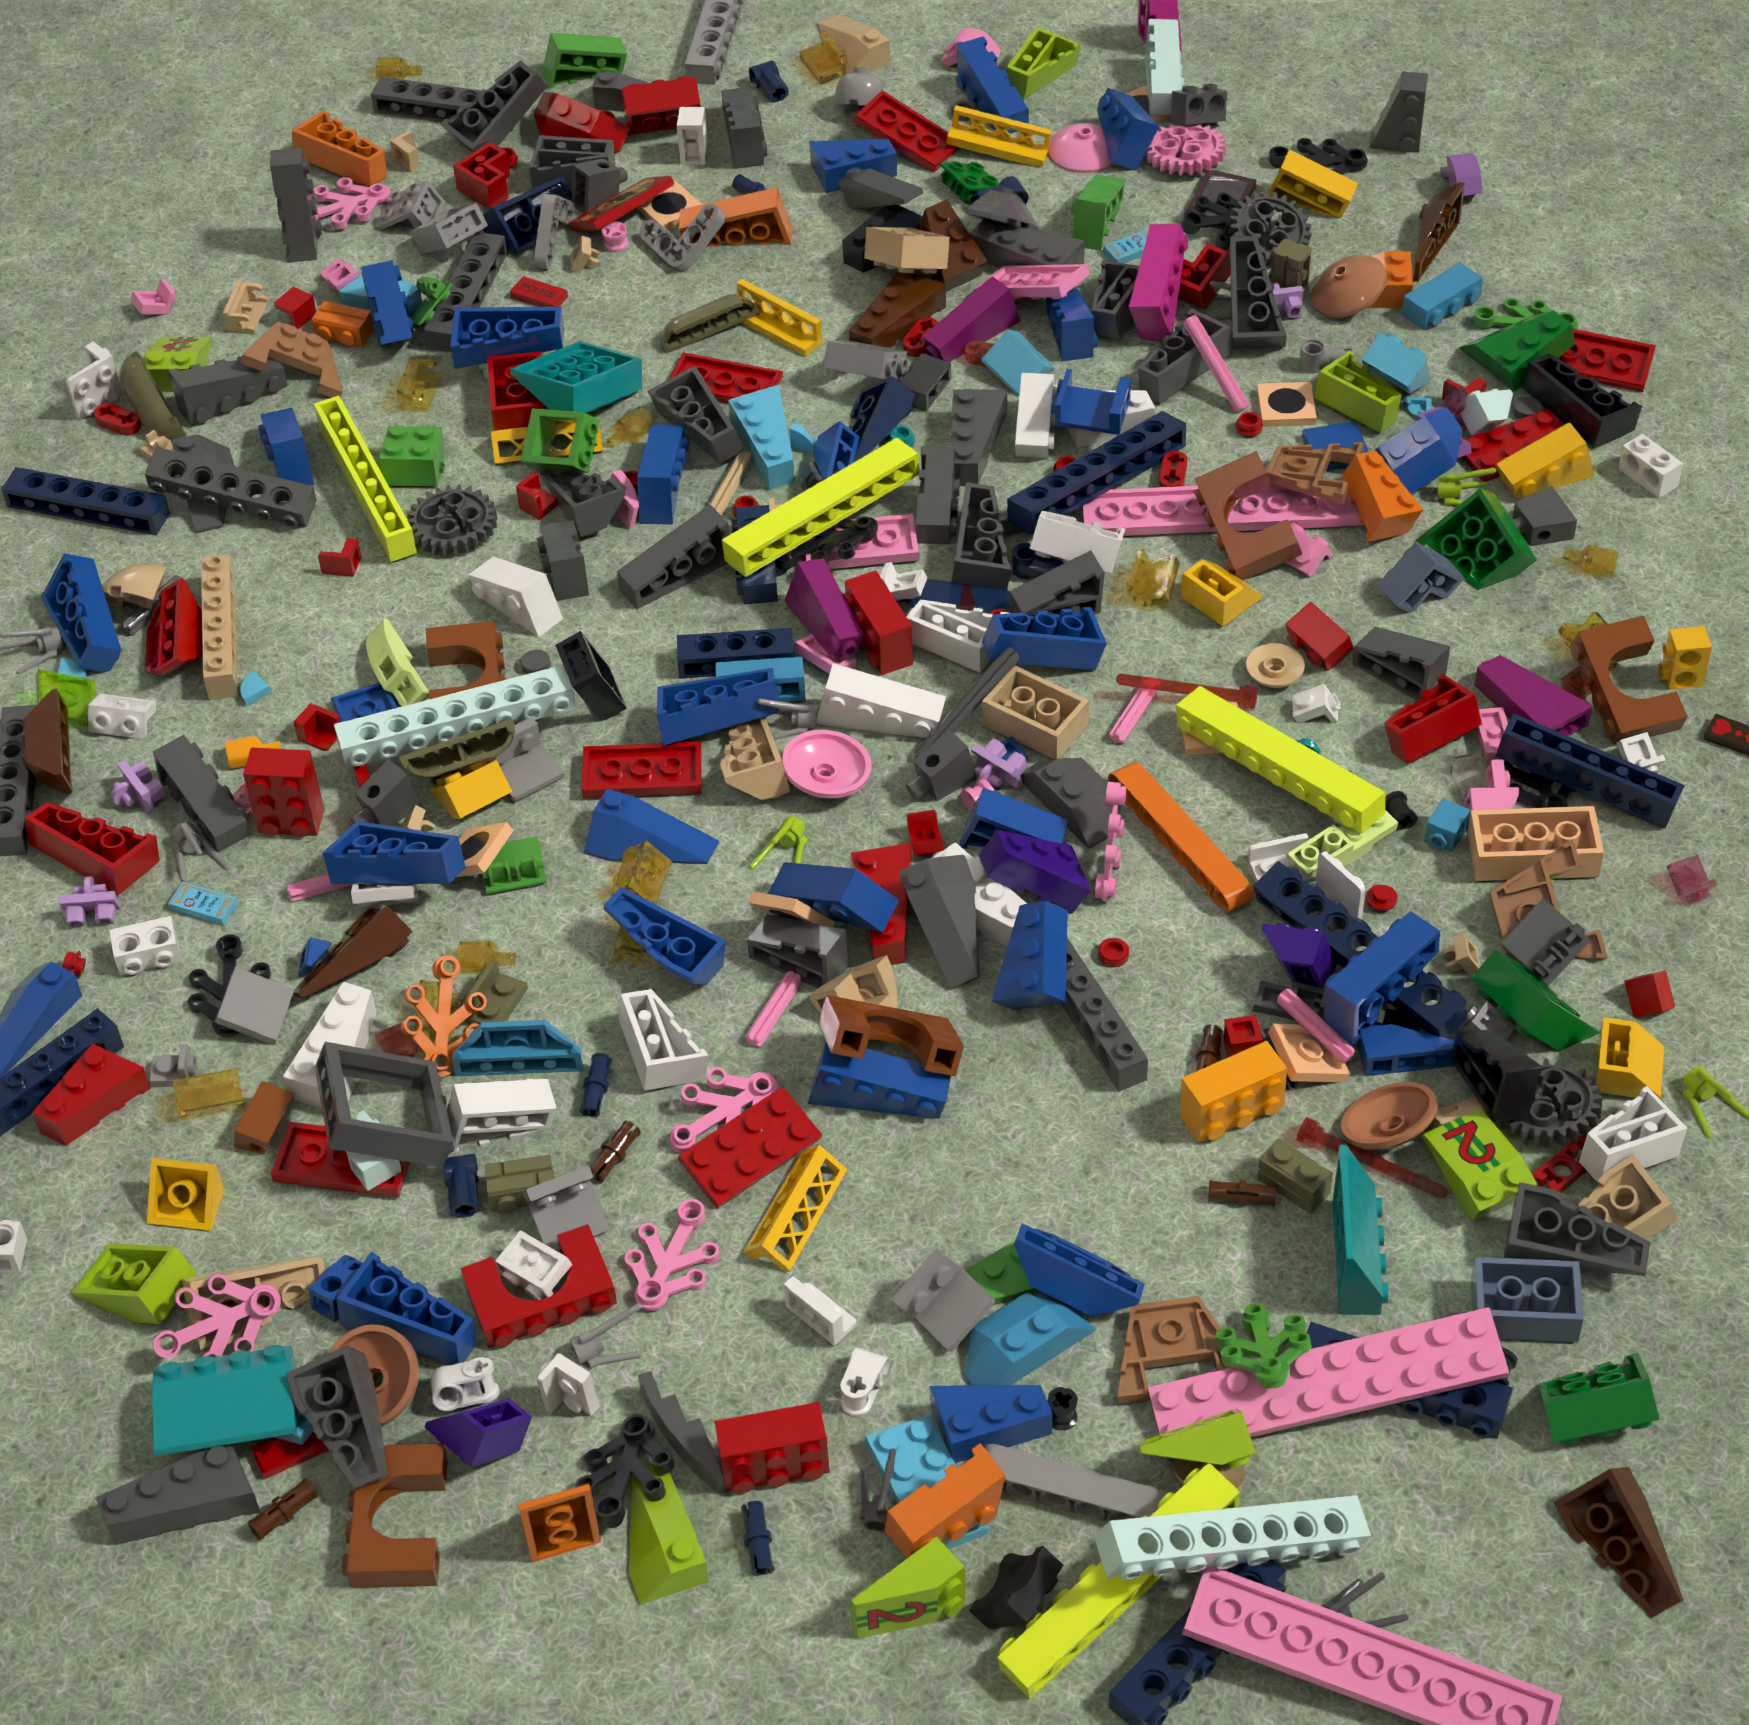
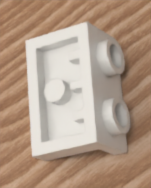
M99 694L88 704V731L91 733L144 739L147 735V720L156 712V701Z
M1306 833L1291 835L1286 838L1250 845L1247 864L1255 883L1278 861L1287 868L1292 866L1298 870L1304 881L1316 879V877H1306L1287 858V853L1309 840Z
M352 884L351 890L353 904L357 903L358 907H369L374 904L417 902L419 897L417 884Z
M521 1230L495 1260L503 1271L502 1279L513 1288H517L519 1285L525 1288L524 1291L534 1300H541L553 1295L551 1290L572 1266L568 1257Z
M792 1276L783 1284L786 1307L834 1346L856 1327L857 1322L853 1316L811 1283L803 1284Z
M560 1353L551 1362H546L538 1373L537 1382L547 1412L552 1414L562 1401L572 1411L579 1413L582 1410L590 1416L600 1407L590 1372Z

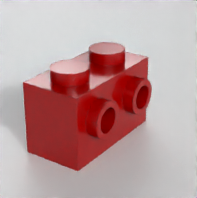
M1311 601L1285 623L1288 632L1287 639L1290 644L1297 650L1301 647L1307 653L1306 656L1309 661L1316 667L1321 665L1329 671L1354 650L1350 636Z

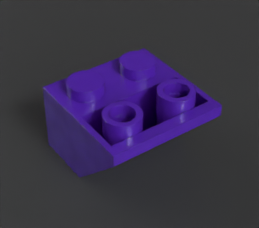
M1263 923L1261 929L1276 959L1291 982L1296 981L1324 989L1328 978L1335 973L1338 963L1324 933L1312 927L1299 929L1292 928L1283 923H1276L1275 925Z
M505 1398L427 1421L424 1428L433 1434L440 1443L446 1445L459 1456L462 1462L470 1467H474L519 1452L532 1417L510 1398Z

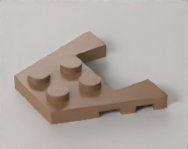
M277 321L243 352L240 360L241 364L263 372L267 357L319 376L316 392L331 398L341 396L343 389L328 340L322 339L316 334H309L297 329L293 325Z
M1353 442V447L1340 448L1339 443H1331L1327 449H1313L1312 444L1277 446L1266 473L1271 484L1343 504L1348 493V482L1323 479L1330 461L1351 463L1356 454L1363 453L1364 443Z
M1573 840L1563 844L1551 854L1546 855L1537 863L1489 892L1502 941L1542 898L1560 912L1550 876L1581 868ZM1600 930L1585 933L1591 941L1575 958L1606 959L1608 956Z
M1199 1296L1142 1303L1131 1307L1117 1391L1118 1404L1149 1400L1148 1385L1144 1372L1146 1368L1214 1360L1216 1371L1232 1368L1225 1367L1222 1364L1220 1354L1222 1349L1217 1346L1215 1333L1221 1328Z

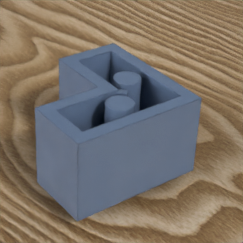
M1415 542L1404 552L1403 557L1385 574L1378 586L1397 607L1411 613L1416 610L1430 593L1444 599L1449 597L1465 578L1446 557Z

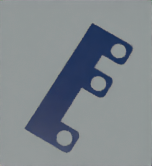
M927 579L920 596L913 599L897 600L896 602H907L914 608L920 600L968 607V611L980 608L983 609V613L990 614L996 609L1008 610L1010 590Z

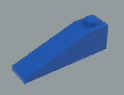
M606 789L594 809L584 854L612 862H622L623 859L640 860V862L650 863L651 860L680 864H707L717 848L719 840L634 796Z
M620 887L604 904L603 910L667 971L691 983L707 985L723 967L726 940L623 887Z
M51 961L35 968L13 990L0 1015V1078L8 1073L81 998L82 993L75 973Z

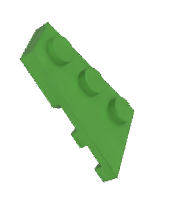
M1015 1240L965 1270L995 1299L993 1305L1002 1303L1003 1300L1021 1296L1026 1292L1035 1294L1038 1291L1030 1286L1014 1246Z

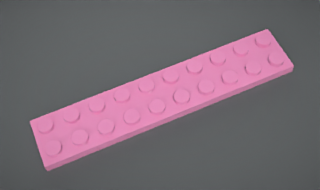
M1274 484L1239 501L1233 507L1228 519V525L1235 531L1264 530L1288 519L1290 525L1295 523L1302 528L1365 525V523H1360L1357 517L1359 509L1356 504L1351 503L1348 493L1344 503L1338 504ZM1198 486L1112 489L1082 506L1084 524L1091 525L1092 522L1101 523V529L1116 532L1117 527L1126 529L1124 536L1218 532L1216 527L1210 529L1203 514L1208 512L1206 504L1200 506L1194 493V490L1199 489Z
M1488 1307L1313 1348L1306 1353H1302L1289 1365L1290 1374L1288 1375V1381L1278 1388H1265L1256 1379L1254 1372L1232 1367L1148 1387L1159 1434L1238 1408L1243 1413L1250 1436L1254 1437L1509 1377V1370L1492 1314Z
M1208 1566L1203 1571L1182 1635L1423 1725H1555L1562 1700V1695L1213 1566Z

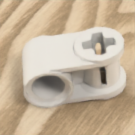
M860 1348L854 1349L840 1384L843 1394L841 1406L846 1414L862 1416L870 1410L879 1387L883 1385V1382H880L883 1374L887 1375L889 1357Z
M479 1357L467 1362L437 1368L430 1377L432 1399L435 1407L442 1411H453L470 1405L485 1404L496 1399L500 1390L498 1384L493 1380L492 1372L494 1365L492 1360Z

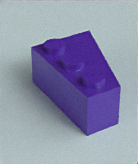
M997 830L979 854L987 878L1020 893L1024 889L1039 895L1038 901H1053L1064 906L1063 908L1068 910V914H1073L1091 891L1073 847L1068 844Z

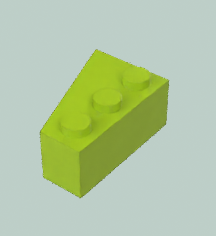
M1036 26L1006 67L1011 87L1015 86L1023 99L1027 98L1075 67L1081 44Z
M1350 350L1319 371L1314 398L1326 406L1345 414L1347 417L1355 419L1370 429L1381 433L1396 422L1402 395L1382 377L1375 378L1369 369L1364 367L1363 364L1360 365L1355 360V354Z

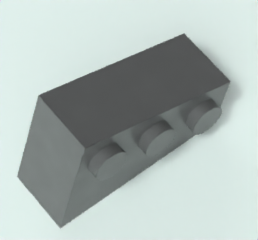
M921 446L920 490L917 498L916 513L917 543L950 544L951 535H956L957 518H952L953 515H958V498H954V496H960V479H955L954 447Z
M568 520L540 525L542 537H537L538 549L540 554L545 553V556L541 557L544 573H550V575H547V579L554 592L556 601L589 596L584 555L580 551L581 545L578 542L574 521Z

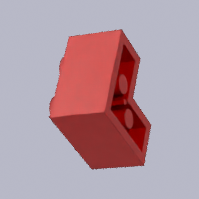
M489 142L453 165L457 190L490 210L509 199L506 180L510 177L507 151Z
M1207 243L1194 262L1184 259L1178 299L1206 310L1221 289L1210 286V281L1225 283L1230 277L1229 252Z

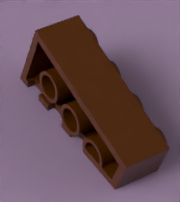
M897 272L849 330V341L892 348L899 339L908 334L919 319L931 318L937 311L941 312L946 308V284L913 273Z

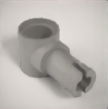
M1308 339L1301 344L1299 367L1306 373H1318L1323 367L1328 366L1351 350L1353 352L1352 346L1329 348L1320 340Z

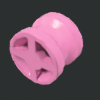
M616 221L602 228L603 247L605 250L620 252L627 248L626 225Z
M985 779L977 781L973 788L967 787L961 791L962 802L970 812L983 787L995 791Z

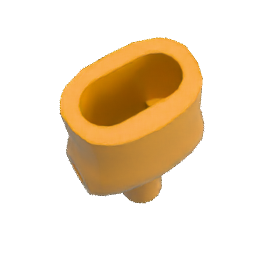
M255 736L224 741L230 769L245 767L251 747L281 749L280 741L262 744L260 739Z

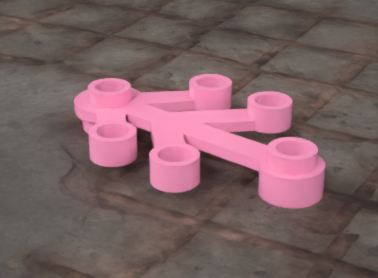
M347 177L337 181L338 190L342 194L329 192L327 186L319 185L314 188L315 199L320 202L329 201L334 203L318 208V215H315L316 220L336 213L331 217L332 225L335 229H344L347 227L348 220L355 211L358 221H368L375 207L387 202V198L391 195L390 189L386 185L379 183L373 184L370 187L354 185L352 180ZM353 193V194H358V196H355V197H354V196L343 195V194Z
M1108 782L1105 806L1113 807V810L1109 816L1104 874H1097L1095 898H1101L1102 902H1107L1108 896L1114 897L1116 878H1111L1113 868H1119L1121 861V850H1118L1115 842L1116 837L1123 838L1125 820L1121 819V815L1118 814L1119 804L1125 805L1127 787L1121 786V783Z
M720 1067L710 1069L707 1075L709 1087L713 1089L727 1087L743 1091L735 1097L700 1091V1088L692 1083L684 1085L680 1098L685 1105L693 1106L699 1104L715 1107L716 1109L689 1126L684 1124L675 1126L671 1130L669 1137L671 1149L678 1153L684 1152L695 1144L696 1137L724 1119L728 1123L740 1115L741 1108L751 1102L753 1106L776 1091L778 1085L775 1078L765 1072H757L749 1078L727 1075L726 1071ZM719 1075L723 1080L716 1082L711 1077ZM763 1083L767 1086V1089L760 1090L756 1085ZM692 1091L696 1094V1097L688 1098L685 1093ZM686 1133L689 1138L681 1140L677 1134Z
M688 1199L679 1205L678 1216L680 1225L666 1252L658 1238L659 1234L657 1233L658 1228L656 1225L645 1223L639 1227V1240L647 1245L657 1267L655 1274L651 1278L644 1266L645 1257L641 1250H629L624 1256L626 1267L633 1271L639 1284L634 1296L636 1304H642L641 1309L647 1311L658 1310L667 1303L668 1296L689 1288L691 1290H700L705 1287L706 1274L698 1268L691 1269L687 1272L686 1276L667 1282L670 1274L701 1262L712 1264L720 1257V1253H718L719 1247L713 1242H706L700 1248L680 1255L693 1229L701 1226L705 1221L704 1205L700 1201ZM691 1214L697 1215L695 1218H687ZM646 1231L654 1232V1234L649 1237L643 1235V1233ZM707 1250L715 1251L711 1256L704 1255V1252ZM632 1257L640 1258V1261L637 1263L629 1262ZM695 1276L702 1278L701 1281L696 1283L690 1280ZM650 1293L657 1294V1296L652 1298L646 1297Z
M214 1273L207 1280V1287L212 1293H226L244 1301L230 1308L197 1295L189 1287H182L175 1294V1301L181 1308L191 1307L212 1316L176 1332L168 1329L158 1332L153 1339V1349L162 1358H172L179 1353L182 1344L218 1329L210 1349L204 1352L202 1357L209 1356L210 1354L221 1357L236 1321L249 1316L244 1333L235 1339L233 1349L234 1351H239V1342L247 1340L250 1342V1349L247 1352L254 1351V1340L263 1319L273 1316L280 1307L281 1299L278 1291L267 1284H260L249 1289L229 1281L221 1273ZM217 1277L224 1280V1286L220 1290H214L211 1285L213 1279ZM185 1291L192 1294V1300L188 1304H182L179 1300L180 1294ZM261 1295H267L269 1298V1303L265 1307L257 1305V1298ZM164 1337H170L173 1340V1345L169 1349H162L160 1341Z

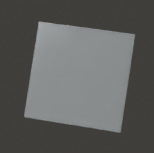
M235 966L214 1022L274 1045L281 1030L294 989Z

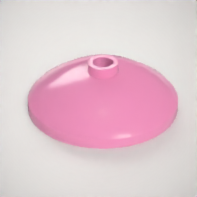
M1093 123L1073 124L1064 127L1051 137L1048 155L1056 165L1065 170L1077 173H1093L1114 165L1111 162L1101 125Z
M813 730L794 737L786 745L782 756L787 779L799 790L819 798L833 799L852 795L866 785L871 774L872 764L866 749L852 737L836 731Z

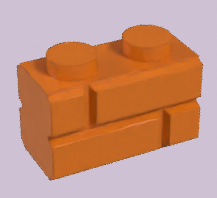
M323 301L319 311L312 317L314 334L322 339L340 342L346 346L363 347L375 330L370 310Z

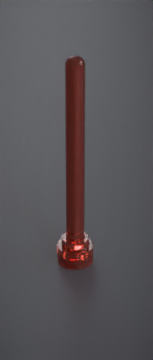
M1118 674L1116 677V682L1119 685L1188 695L1201 686L1224 700L1237 701V704L1242 705V708L1254 710L1256 706L1258 686L1245 685V688L1239 687V690L1129 674Z
M1306 1117L1299 1129L1296 1140L1307 1146H1310V1144L1317 1146L1319 1143L1338 1152L1339 1145H1347L1358 1162L1439 1199L1445 1198L1448 1194L1445 1186L1324 1132V1128L1316 1120Z

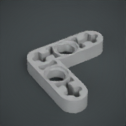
M544 194L542 199L534 255V265L538 269H550L554 258L558 224L569 225L568 222L572 221L575 215L574 203L559 195Z
M714 204L705 205L679 240L663 225L653 219H649L642 224L639 232L640 237L669 265L679 271H686L721 228L725 221V213ZM652 231L658 234L656 238L652 236ZM700 232L699 240L692 243L694 235ZM670 240L669 248L663 251L664 243ZM677 252H678L679 254H681V256H682V259H681V260H679L676 256H674V255L677 254Z

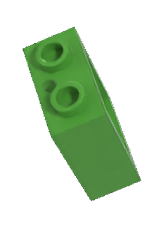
M532 409L521 462L536 469L589 473L600 420L585 412ZM556 421L576 423L569 458L548 457Z

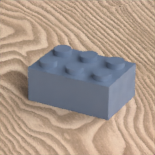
M1475 1257L1471 1275L1472 1311L1490 1308L1499 1339L1579 1341L1584 1320L1579 1261Z

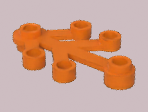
M451 955L441 956L432 966L433 975L439 980L437 1013L425 999V990L422 986L413 984L404 991L405 1001L417 1009L435 1032L434 1044L423 1033V1024L419 1017L409 1016L401 1023L402 1032L410 1036L425 1054L424 1060L435 1061L437 1056L444 1058L445 1064L443 1067L436 1064L438 1075L442 1078L449 1075L454 1069L452 1053L469 1036V1030L471 1028L476 1029L479 1024L473 1023L467 1026L463 1031V1035L447 1047L448 1033L471 1014L483 1010L487 1005L486 997L480 992H475L469 995L466 1002L450 1015L453 979L460 972L458 960ZM445 962H449L452 965L453 970L451 973L444 970ZM411 989H415L418 991V1000H414L411 998ZM473 997L480 1000L481 1005L479 1008L472 1005ZM408 1021L415 1022L416 1030L414 1032L408 1029Z

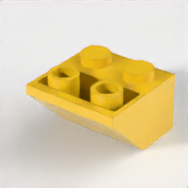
M1203 559L1182 573L1181 598L1222 627L1262 599V593L1230 573L1227 569Z
M485 760L462 768L463 772L461 773L457 771L445 774L435 780L436 786L429 789L453 819H461L512 792L497 760Z
M1603 1017L1598 1039L1594 1085L1600 1086V1093L1633 1098L1638 1097L1641 1090L1648 1086L1661 1099L1664 1045L1637 1022Z

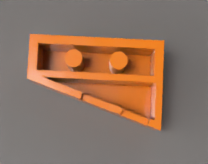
M981 1443L971 1450L974 1456L963 1465L956 1468L952 1463L944 1469L947 1476L929 1489L926 1484L922 1485L888 1510L884 1531L906 1559L935 1537H938L943 1544L949 1540L954 1542L962 1538L969 1529L979 1524L981 1526L986 1525L996 1517L1006 1475Z

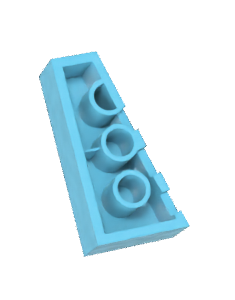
M779 385L729 399L730 422L734 426L746 451L751 452L752 461L768 489L771 490L794 483L793 456Z

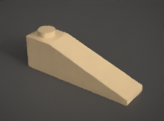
M838 14L817 22L823 39L826 41L829 52L834 59L835 66L841 73L853 72L854 67L868 68V72L890 63V41L876 28Z
M1633 1154L1607 1170L1598 1180L1599 1184L1588 1197H1584L1578 1204L1579 1207L1583 1205L1592 1210V1214L1606 1222H1614L1646 1240L1678 1220L1671 1202Z
M319 1255L182 1278L183 1287L191 1288L197 1295L230 1308L244 1301L226 1293H212L207 1287V1280L212 1274L221 1273L229 1281L249 1289L260 1284H267L274 1287L280 1295L281 1303L278 1309L280 1311L285 1307L293 1309L309 1300V1287L325 1272L323 1256ZM220 1277L213 1279L212 1288L214 1290L222 1289L224 1280ZM185 1291V1303L188 1304L192 1300V1294ZM261 1295L257 1298V1305L259 1307L268 1305L269 1298L267 1295ZM191 1307L186 1308L191 1325L212 1316ZM249 1316L236 1321L227 1344L234 1343L236 1338L243 1335L242 1332L245 1330ZM271 1317L264 1318L261 1326L271 1322ZM218 1329L196 1338L200 1350L210 1348Z

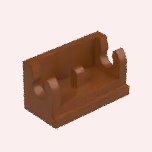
M261 1081L234 1131V1147L264 1155L267 1150L265 1148H268L270 1140L284 1114L290 1108V1103L294 1100L295 1093Z

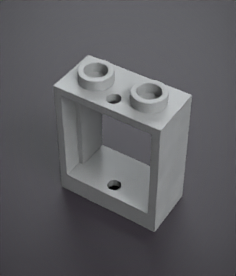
M475 202L451 208L411 230V233L421 253L425 254L447 249L488 225Z
M827 341L823 368L886 379L890 376L900 378L904 376L908 368L907 351L854 341Z

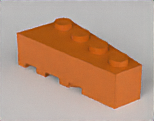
M325 110L291 130L293 149L302 148L303 157L308 158L309 163L350 178L367 187L377 184L387 177L385 151L368 139L357 137V132L353 129H345L340 120L337 118L332 120L329 117V113Z
M777 187L680 209L679 231L681 236L705 205L714 204L724 211L725 221L707 246H721V243L744 246V242H759V245H770V242L782 241V245L791 244L792 224ZM700 232L694 235L692 243L699 240Z

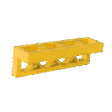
M956 105L946 144L1025 165L1043 167L1049 151L1052 130ZM959 115L968 117L972 124L959 123ZM986 122L991 123L996 127V130H986L982 124ZM1015 129L1019 132L1020 136H1010L1007 130ZM1031 136L1045 137L1044 144L1034 142Z
M740 279L737 282V294L747 297L748 292L754 299L750 300L760 312V314L741 323L805 357L823 343L820 319L744 279ZM766 302L770 304L773 310L768 307ZM786 313H788L791 316L793 321L788 318ZM805 323L811 325L813 331L809 330Z
M556 423L552 441L554 438L565 436L572 441L573 437L571 436L574 435L576 423ZM600 423L598 435L596 436L597 446H594L593 453L603 452ZM528 427L491 431L495 464L521 461L522 455L517 456L520 450L523 451ZM572 442L565 450L560 451L551 445L550 449L553 451L549 452L548 457L569 456ZM512 443L518 447L512 456L500 458L498 444Z
M820 1144L802 1151L743 1253L754 1260L766 1256L781 1270L790 1271L844 1177L847 1168ZM823 1163L834 1171L832 1178L827 1182L822 1180L820 1168ZM810 1188L816 1189L818 1202L814 1207H808L806 1192ZM797 1213H801L804 1227L801 1232H794L791 1218ZM779 1239H787L789 1253L786 1259L774 1249Z

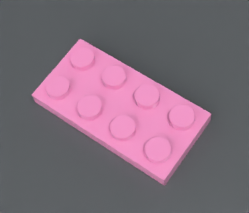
M1088 264L1003 266L979 284L975 290L993 276L1010 289L1013 300L1022 297H1030L1032 300L1052 297V299L1056 300L1065 297L1068 291L1079 286L1081 281L1090 275Z
M913 514L874 517L873 519L878 523L876 537L870 541L861 542L855 550L854 557L850 559H841L836 549L829 559V569L877 565L889 562L918 561L919 549ZM832 527L827 530L840 531L843 529ZM811 538L810 540H808V541H806V542L812 541V540L817 539V538ZM817 550L806 553V561L811 560V554Z

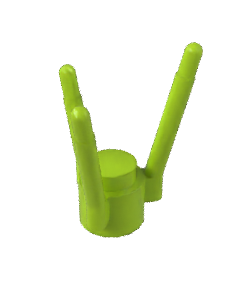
M1489 468L1438 477V500H1445V505L1459 506L1463 501L1457 500L1455 497H1461V488L1488 486L1486 481L1461 482V480L1493 474L1496 472V469Z
M795 816L786 817L774 837L758 854L749 868L755 869L778 842L787 848L797 845L794 863L801 864L803 849L808 841V838L803 835L806 831L805 823Z
M1703 1066L1692 1068L1684 1076L1683 1083L1687 1089L1683 1091V1095L1690 1102L1706 1138L1711 1139L1712 1133L1696 1098L1708 1100L1717 1093L1749 1120V1111L1732 1097V1093L1716 1081Z

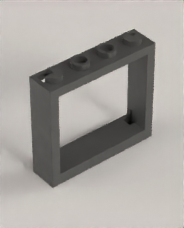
M324 1042L315 1064V1072L329 1149L443 1168L449 1152H454L456 1140L455 1136H452L451 1117L447 1115L446 1096L442 1093V1077L438 1075L436 1062ZM343 1076L420 1089L429 1132L351 1119Z

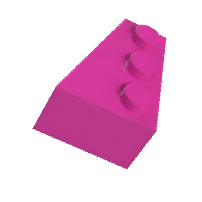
M1138 0L1137 33L1146 44L1149 19L1178 20L1179 49L1182 52L1178 0Z

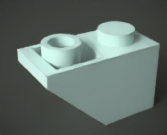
M1492 389L1488 392H1480L1478 390L1465 397L1466 401L1457 409L1471 436L1497 428L1507 420L1513 396L1511 389L1499 391L1498 389Z
M364 1110L359 1112L356 1120L381 1124L376 1118L371 1120ZM347 1152L351 1170L367 1191L402 1172L399 1160Z

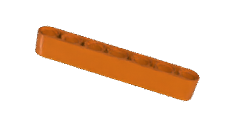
M1134 761L1108 775V782L1121 783V786L1127 787L1125 804L1129 809L1133 808L1137 812L1135 815L1147 828L1150 827L1154 831L1152 834L1164 847L1168 846L1171 850L1169 853L1182 867L1186 866L1189 871L1187 873L1199 886L1203 885L1207 889L1205 891L1217 906L1221 905L1225 909L1223 911L1225 914L1254 900V891L1249 881L1138 761Z

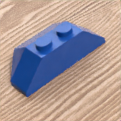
M1445 407L1422 417L1375 450L1383 457L1394 474L1399 477L1410 494H1414L1455 467L1463 429L1449 409Z
M1023 1223L1020 1226L1014 1246L1030 1286L1036 1288L1039 1293L1046 1297H1054L1068 1304L1074 1311L1084 1312L1090 1316L1138 1305L1145 1285L1143 1282L1133 1279L1129 1273L1115 1264L1052 1233L1040 1229H1032V1227Z

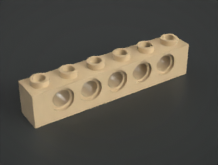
M230 554L201 557L204 683L209 700L238 697L235 574Z

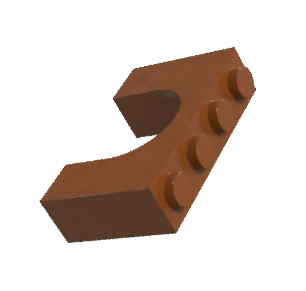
M1257 451L1195 478L1199 488L1194 490L1195 496L1200 506L1206 504L1208 512L1203 514L1210 529L1216 527L1218 534L1213 537L1220 552L1226 550L1229 556L1224 559V562L1230 573H1236L1238 578L1246 580L1303 554L1288 519L1255 533H1241L1228 525L1230 512L1239 501L1272 486Z
M1644 616L1578 631L1571 644V654L1581 667L1583 683L1589 686L1593 707L1597 712L1599 711L1603 720L1604 733L1607 737H1610L1614 746L1622 739L1648 732L1649 737L1681 730L1688 718L1677 691L1651 698L1637 699L1620 692L1610 679L1609 666L1619 661L1647 655L1655 640Z
M495 621L426 628V647L430 667L471 664L484 671L477 680L468 685L429 690V699L506 680L505 673H500V670L505 669L503 652H498V649H504L502 632H496Z
M826 995L818 1023L833 1054L863 1059L868 1039L881 1040L899 1045L914 1053L925 1071L956 1076L964 1045L948 1018Z
M444 1444L384 1445L389 1476L349 1492V1511L353 1513L352 1522H347L345 1527L346 1544H349V1553L343 1554L342 1574L343 1576H348L351 1588L438 1586L440 1551L436 1538H390L377 1532L373 1528L372 1522L378 1508L394 1495L404 1492L445 1491L448 1458Z

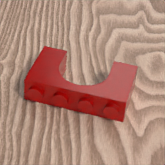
M589 1224L557 1235L560 1253L568 1257L572 1266L568 1269V1277L564 1285L550 1297L531 1301L513 1296L504 1287L493 1257L460 1268L464 1286L488 1348L494 1346L505 1347L511 1344L514 1339L526 1335H539L551 1326L560 1323L571 1324L580 1316L592 1312L602 1313L607 1311L612 1305L617 1304L613 1282Z

